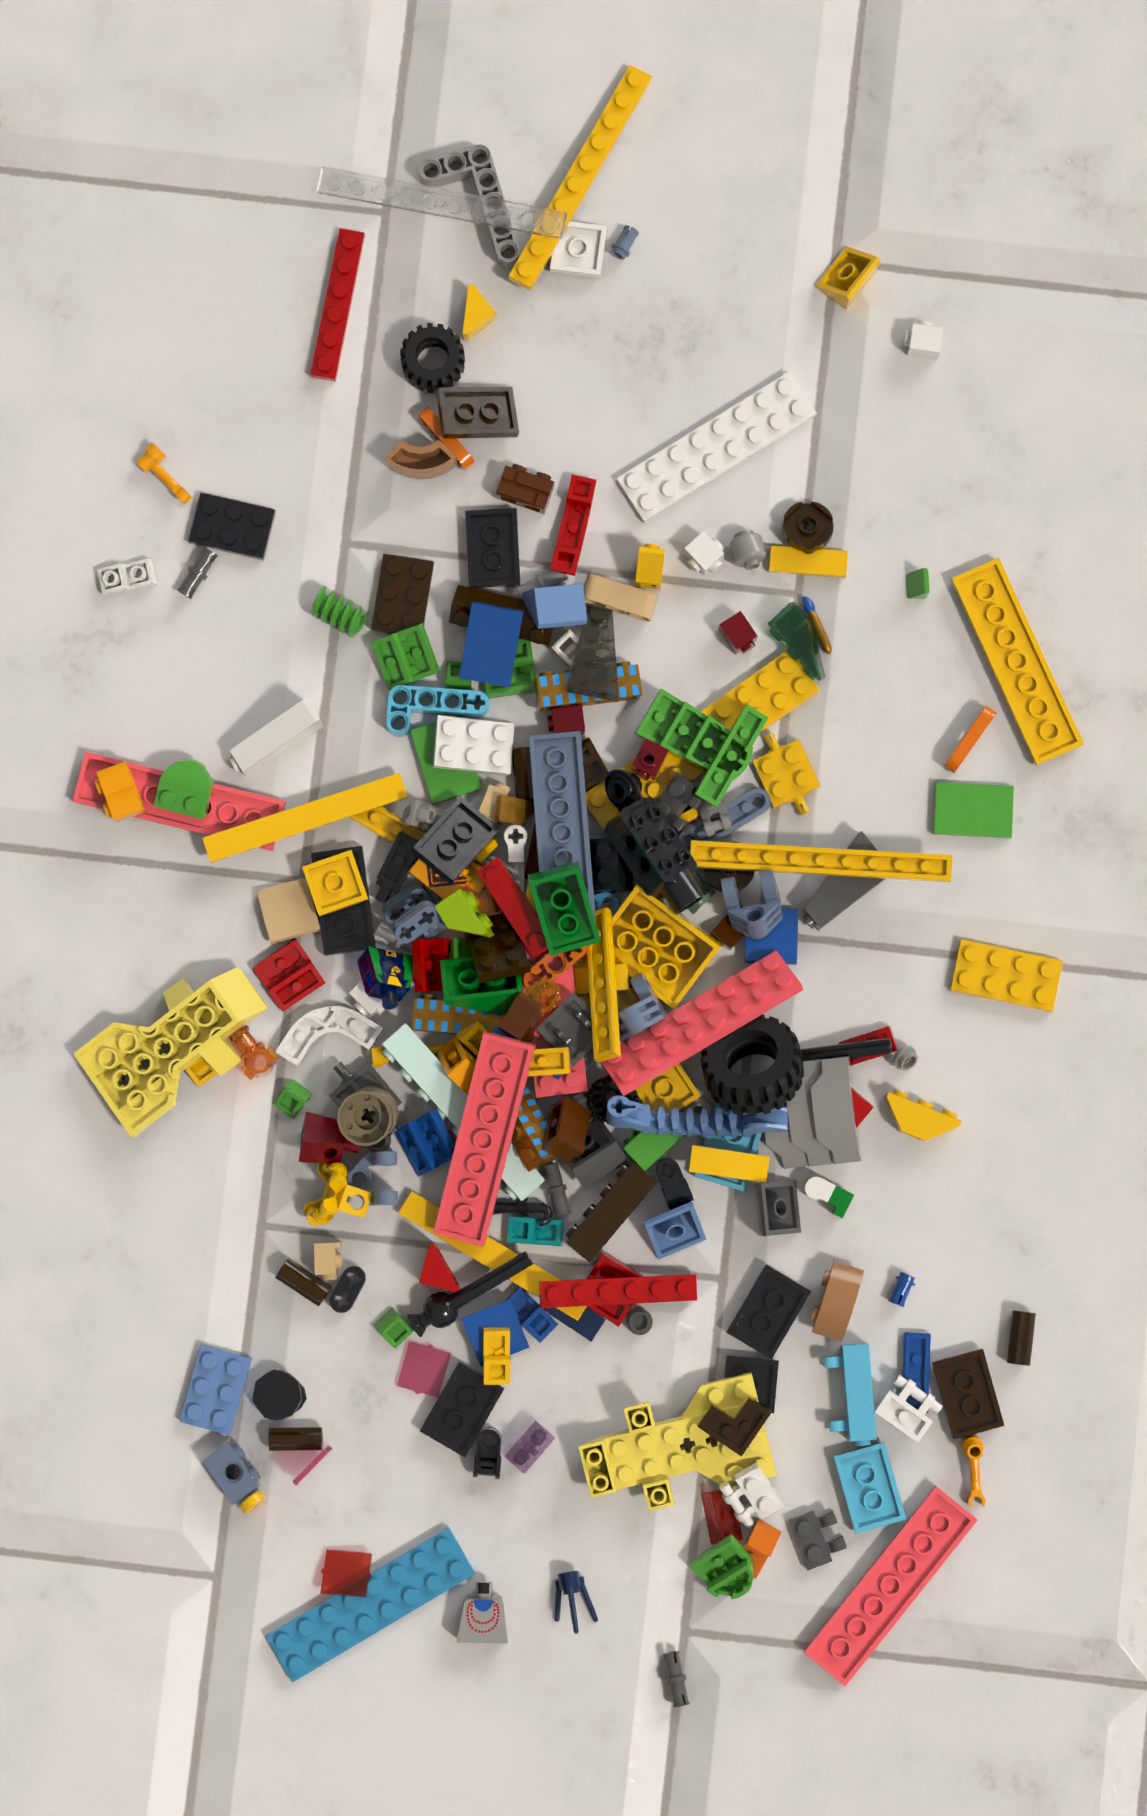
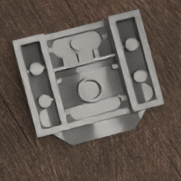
M849 1056L803 1061L804 1077L802 1078V1085L798 1091H795V1097L791 1101L786 1100L784 1102L785 1106H783L788 1110V1133L764 1132L766 1146L782 1157L784 1169L861 1161L859 1134L856 1132L850 1084L852 1076Z

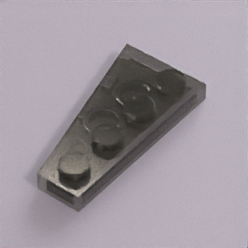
M587 605V624H582L567 692L618 702L613 610Z

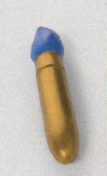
M803 596L804 612L808 614L811 626L823 651L830 654L832 647L815 611V605L809 597Z

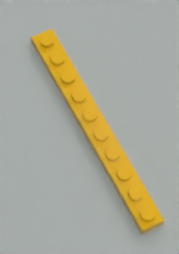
M629 65L508 276L510 281L529 291L532 290L652 81L651 75Z
M691 840L690 854L697 863L696 868L758 872L773 869L775 873L951 883L953 855Z

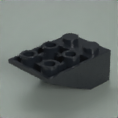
M609 838L589 839L594 894L633 891L632 872Z

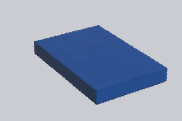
M472 602L459 678L510 688L524 611Z

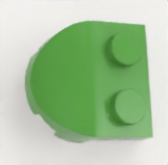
M181 759L170 765L160 778L154 807L204 820L210 796L214 790V781L205 769L206 766L193 759Z
M729 1535L691 1560L690 1567L706 1582V1591L715 1597H718L720 1594L736 1599L745 1595L752 1586L754 1576L753 1559L750 1553L732 1535Z

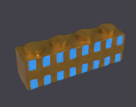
M630 661L616 663L615 667L605 668V665L591 666L590 670L580 671V668L566 669L565 673L556 675L554 671L539 673L540 677H536L533 681L538 712L550 711L551 708L581 704L582 706L636 700L643 695L638 664L631 665Z
M421 994L420 998H414L411 1029L412 1031L456 1035L459 1031L478 1021L490 1033L495 1034L506 1014H494L445 1005L443 1000H436V995Z
M525 1086L511 1142L529 1172L551 1163L557 1157L542 1149L547 1121L527 1086Z

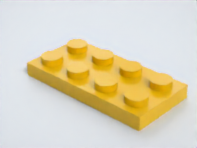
M961 939L950 991L1053 1012L1063 961Z

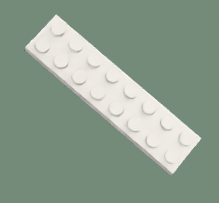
M789 371L619 476L617 482L645 523L814 418L817 413Z

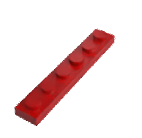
M339 229L310 373L312 378L336 382L365 239L364 232Z
M696 1274L539 1281L540 1308L697 1301Z

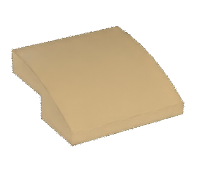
M306 877L257 891L271 944L321 931Z

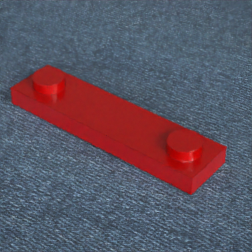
M498 856L476 872L532 957L536 958L548 950L537 913L500 857Z

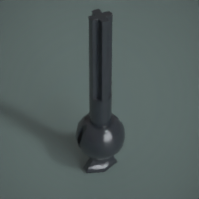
M524 1251L452 1295L445 1292H437L430 1295L423 1305L424 1312L420 1314H407L412 1329L421 1338L426 1328L430 1325L435 1328L450 1326L455 1322L459 1308L533 1265L531 1257Z

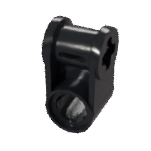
M672 1158L661 1159L656 1165V1174L669 1209L671 1210L693 1201V1195L678 1163ZM664 1163L675 1166L671 1177L661 1174L660 1170L664 1169Z
M486 1427L479 1433L473 1477L485 1475L495 1476V1479H500L502 1436L499 1430L494 1427ZM487 1433L494 1434L497 1438V1443L491 1447L486 1446L482 1441V1437Z

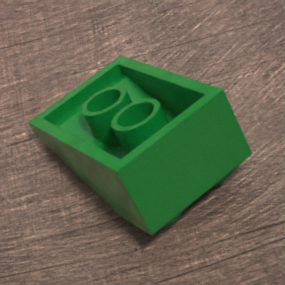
M579 861L528 875V883L550 956L601 942Z
M471 957L440 960L445 1005L494 1014H506L520 992L523 993L521 974L479 983Z

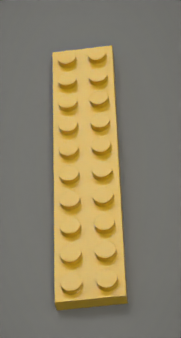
M788 649L701 712L706 716H711L730 730L742 708L747 704L769 717L761 730L763 732L818 693L819 688L792 651ZM668 753L655 781L650 778L648 781L640 779L642 782L641 794L643 797L655 799L657 802L676 773L683 775L690 781L695 778L697 779L706 771ZM635 758L619 770L635 773V771L631 770ZM605 780L586 792L587 809L603 831L606 824L620 813L606 794Z

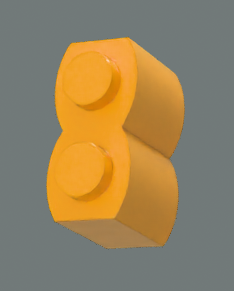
M126 761L96 772L98 779L94 780L99 794L104 793L107 803H104L103 807L108 819L112 817L117 823L145 812L132 772Z

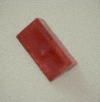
M720 1489L701 1493L711 1545L717 1544L729 1535H732L737 1541L743 1539L740 1522L734 1516L735 1511L730 1504H726Z

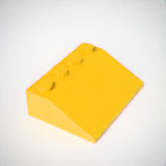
M640 884L635 886L612 917L615 964H627L628 975L632 978L643 973L656 996L673 1009L677 1007L723 946L722 943L682 913L675 915L669 904L661 897L647 896Z

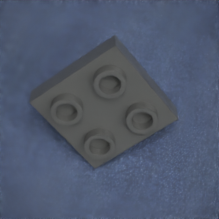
M574 992L536 1029L554 1048L569 1047L570 1064L573 1067L593 1048L591 1009Z

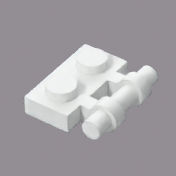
M899 1375L894 1384L902 1389L897 1396L888 1390L874 1412L918 1443L933 1422L925 1416L926 1412L930 1409L938 1414L943 1405L935 1400L936 1397L931 1393L926 1394L916 1387L914 1381L911 1379L906 1380ZM909 1395L921 1403L918 1409H915L905 1401Z
M757 1462L734 1475L738 1484L731 1487L728 1482H723L719 1486L723 1493L722 1498L726 1504L731 1505L735 1511L734 1516L738 1522L743 1523L745 1528H750L754 1524L751 1514L757 1512L759 1517L763 1519L784 1507L783 1501ZM743 1494H745V1496L749 1500V1502H747L744 1505L739 1500V1497Z

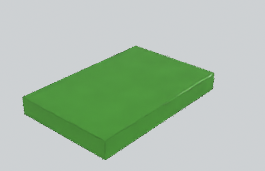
M436 722L410 730L432 804L482 790L477 772L433 768Z
M936 782L933 835L1011 839L1014 786Z

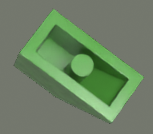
M634 1131L624 1140L627 1145L623 1149L640 1168L646 1171L683 1135H658V1133L644 1135L643 1132L638 1134Z

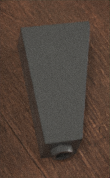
M862 831L856 835L847 848L878 851ZM827 876L803 909L805 913L803 919L811 929L816 927L819 931L885 879Z

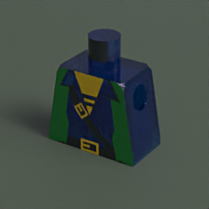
M368 946L357 960L365 993L369 997L381 999L384 1009L391 1010L396 1008L398 1002L403 999L411 988L412 955Z

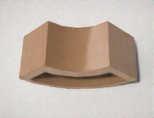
M439 439L431 445L423 447L412 446L402 440L384 458L386 466L391 470L413 479L435 478L449 472L458 465L457 456Z
M836 1261L833 1262L830 1271L825 1270L821 1285L825 1286L819 1306L814 1305L810 1320L814 1321L813 1333L842 1342L857 1299L864 1270Z

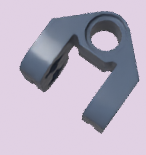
M773 869L759 872L766 903L764 905L759 903L742 908L735 878L721 879L722 892L732 929L753 939L764 938L783 919L781 900Z
M420 883L408 885L387 900L382 906V914L386 922L392 925V932L400 943H409L421 934H424L428 939H432L447 928L434 907L437 905V902ZM416 894L419 898L415 900L412 898V895ZM395 909L398 913L394 915L390 911ZM405 927L408 929V932L404 933L401 929Z
M643 973L630 979L640 1002L623 1011H620L618 1007L620 1043L667 1018L659 999Z
M397 1151L367 1153L350 1171L347 1179L348 1184L356 1187L352 1183V1177L355 1173L362 1172L367 1176V1182L364 1186L356 1188L369 1192L371 1188V1171L368 1169V1166H396ZM398 1191L370 1192L372 1193V1198L369 1206L398 1205Z

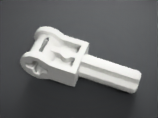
M511 825L504 833L505 843L508 847L509 866L518 872L519 877L515 882L525 895L524 847L527 844L528 837L526 830L522 826ZM513 832H518L519 836L523 837V839H519L518 844H514L513 840L509 839V837L513 836Z

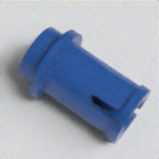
M900 1272L899 1276L895 1277L897 1282L888 1301L904 1307L911 1287L915 1286V1277Z

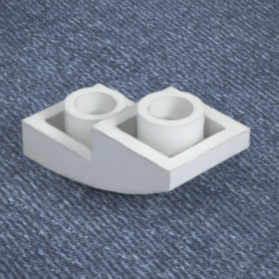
M149 558L125 565L119 563L97 569L103 595L140 589L157 584L152 559Z

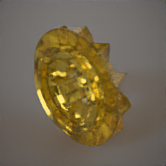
M548 978L534 982L525 992V995L542 1005L539 1016L541 1019L544 1014L551 1015V1010L554 1007H559L557 1002L563 998L560 993L562 988L556 981ZM541 993H543L544 995H546V997H545V1000H546L545 1003H541V1001H542V998H541V997H542V994H541Z

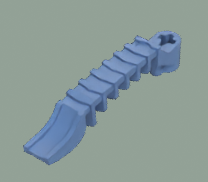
M620 1095L612 1097L607 1104L606 1119L612 1127L633 1128L643 1132L644 1135L658 1133V1135L672 1134V1136H677L678 1134L687 1135V1137L702 1135V1137L717 1136V1138H721V1136H731L736 1138V1136L749 1137L763 1132L788 1133V1110L784 1107L778 1110L774 1108L769 1114L764 1115L762 1112L756 1113V1116H748V1113H743L742 1115L734 1114L732 1109H730L729 1114H722L721 1108L716 1109V1114H707L706 1109H702L701 1114L693 1113L692 1108H688L687 1113H679L678 1108H673L672 1112H665L664 1107L659 1106L658 1111H650L649 1105L631 1101Z

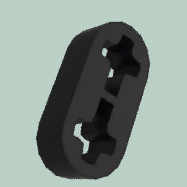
M350 1266L343 1272L330 1297V1305L334 1311L345 1313L353 1307L366 1282V1273L361 1267ZM357 1270L361 1282H355L350 1289L347 1287L350 1282V1278L347 1275ZM345 1290L349 1291L346 1300L349 1302L348 1306L343 1305L341 1308H338V1302L335 1300V1297H341Z

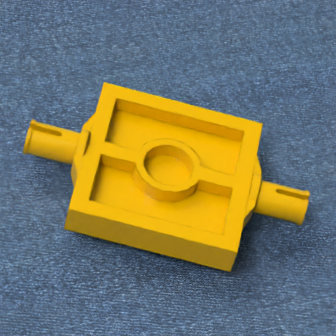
M774 732L769 733L773 743H771L768 734L764 738L770 750L764 756L752 762L766 792L770 796L771 803L776 808L785 803L794 802L800 816L804 815L800 805L803 806L807 814L810 810L804 797L809 792L820 788L821 785L800 740H796L788 745L779 746Z

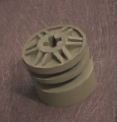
M367 1086L358 1089L343 1100L338 1109L337 1123L340 1132L348 1141L356 1145L370 1146L380 1142L393 1131L398 1122L399 1110L395 1099L389 1092L380 1087ZM368 1111H374L376 1114L372 1118H366L365 1116Z

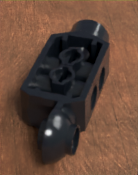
M614 769L610 771L605 777V791L609 800L618 808L620 813L606 824L605 833L647 896L664 897L675 915L687 910L706 896L693 876L697 866L696 861L655 799L643 797L641 794L642 782L640 778L634 773H629L625 770Z

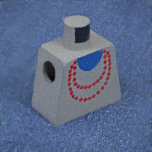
M476 1582V1597H465L457 1642L508 1643L503 1597H492V1582Z

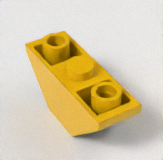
M894 1090L893 1093L888 1092L885 1095L886 1103L899 1132L921 1141H927L955 1129L962 1123V1121L956 1119L957 1114L945 1109L942 1110V1113L932 1109V1104L920 1099L917 1103L908 1100L909 1095L901 1091Z

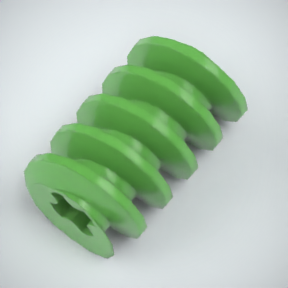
M323 586L313 603L312 615L316 618L321 615V621L326 623L330 620L331 627L335 628L339 625L340 632L348 630V636L354 637L365 625L370 610L362 615L361 605L353 610L352 600L344 605L343 595L335 600L336 592L333 590L329 595H326L327 587Z

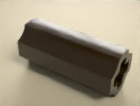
M530 747L514 748L512 750L516 798L533 801Z
M289 1258L275 1277L317 1306L321 1305L332 1286Z
M1013 1310L1007 1363L1030 1366L1036 1313Z
M322 1427L269 1428V1451L322 1450Z

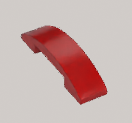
M572 474L550 571L575 576L592 507L596 479Z

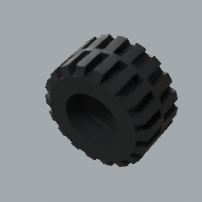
M427 323L426 328H423L422 325L417 326L416 332L411 330L408 333V339L404 338L402 342L403 348L400 349V360L405 377H408L409 383L412 386L414 384L417 385V389L420 391L427 389L428 393H433V390L439 387H453V382L460 380V374L465 369L464 348L457 334L454 335L451 328L444 329L443 324L439 323L437 327H433V323ZM428 347H439L448 354V359L442 367L429 370L423 368L418 363L420 353Z

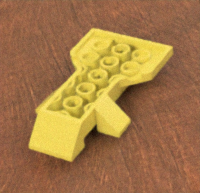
M240 967L209 980L195 992L186 979L182 978L163 993L169 1012L151 1026L144 1027L113 1022L73 1053L130 1137H136L175 1107L180 1073L198 1059L203 1057L220 1076L225 1075L243 1061L226 1038L245 1023H251L269 1008ZM164 1044L171 1046L168 1054L162 1052L165 1050ZM144 1060L150 1061L148 1070L142 1069V1066L145 1065L143 1063ZM124 1075L130 1078L128 1085H122L121 1083L124 1081L122 1078Z
M749 1372L700 1384L694 1397L680 1417L655 1422L650 1402L624 1407L628 1429L600 1436L578 1446L591 1498L615 1493L618 1489L643 1484L648 1510L653 1511L675 1505L669 1477L698 1471L719 1485L723 1482H728L733 1487L738 1484L734 1475L756 1462L767 1478L777 1476L765 1425L759 1430L742 1457L718 1440L716 1443H711V1440L707 1441L706 1438L709 1437V1434L697 1427V1424L712 1403L734 1418L749 1396L759 1402L752 1373ZM684 1438H690V1441L694 1440L695 1444L691 1445V1449L687 1450L685 1447L680 1446L684 1443Z

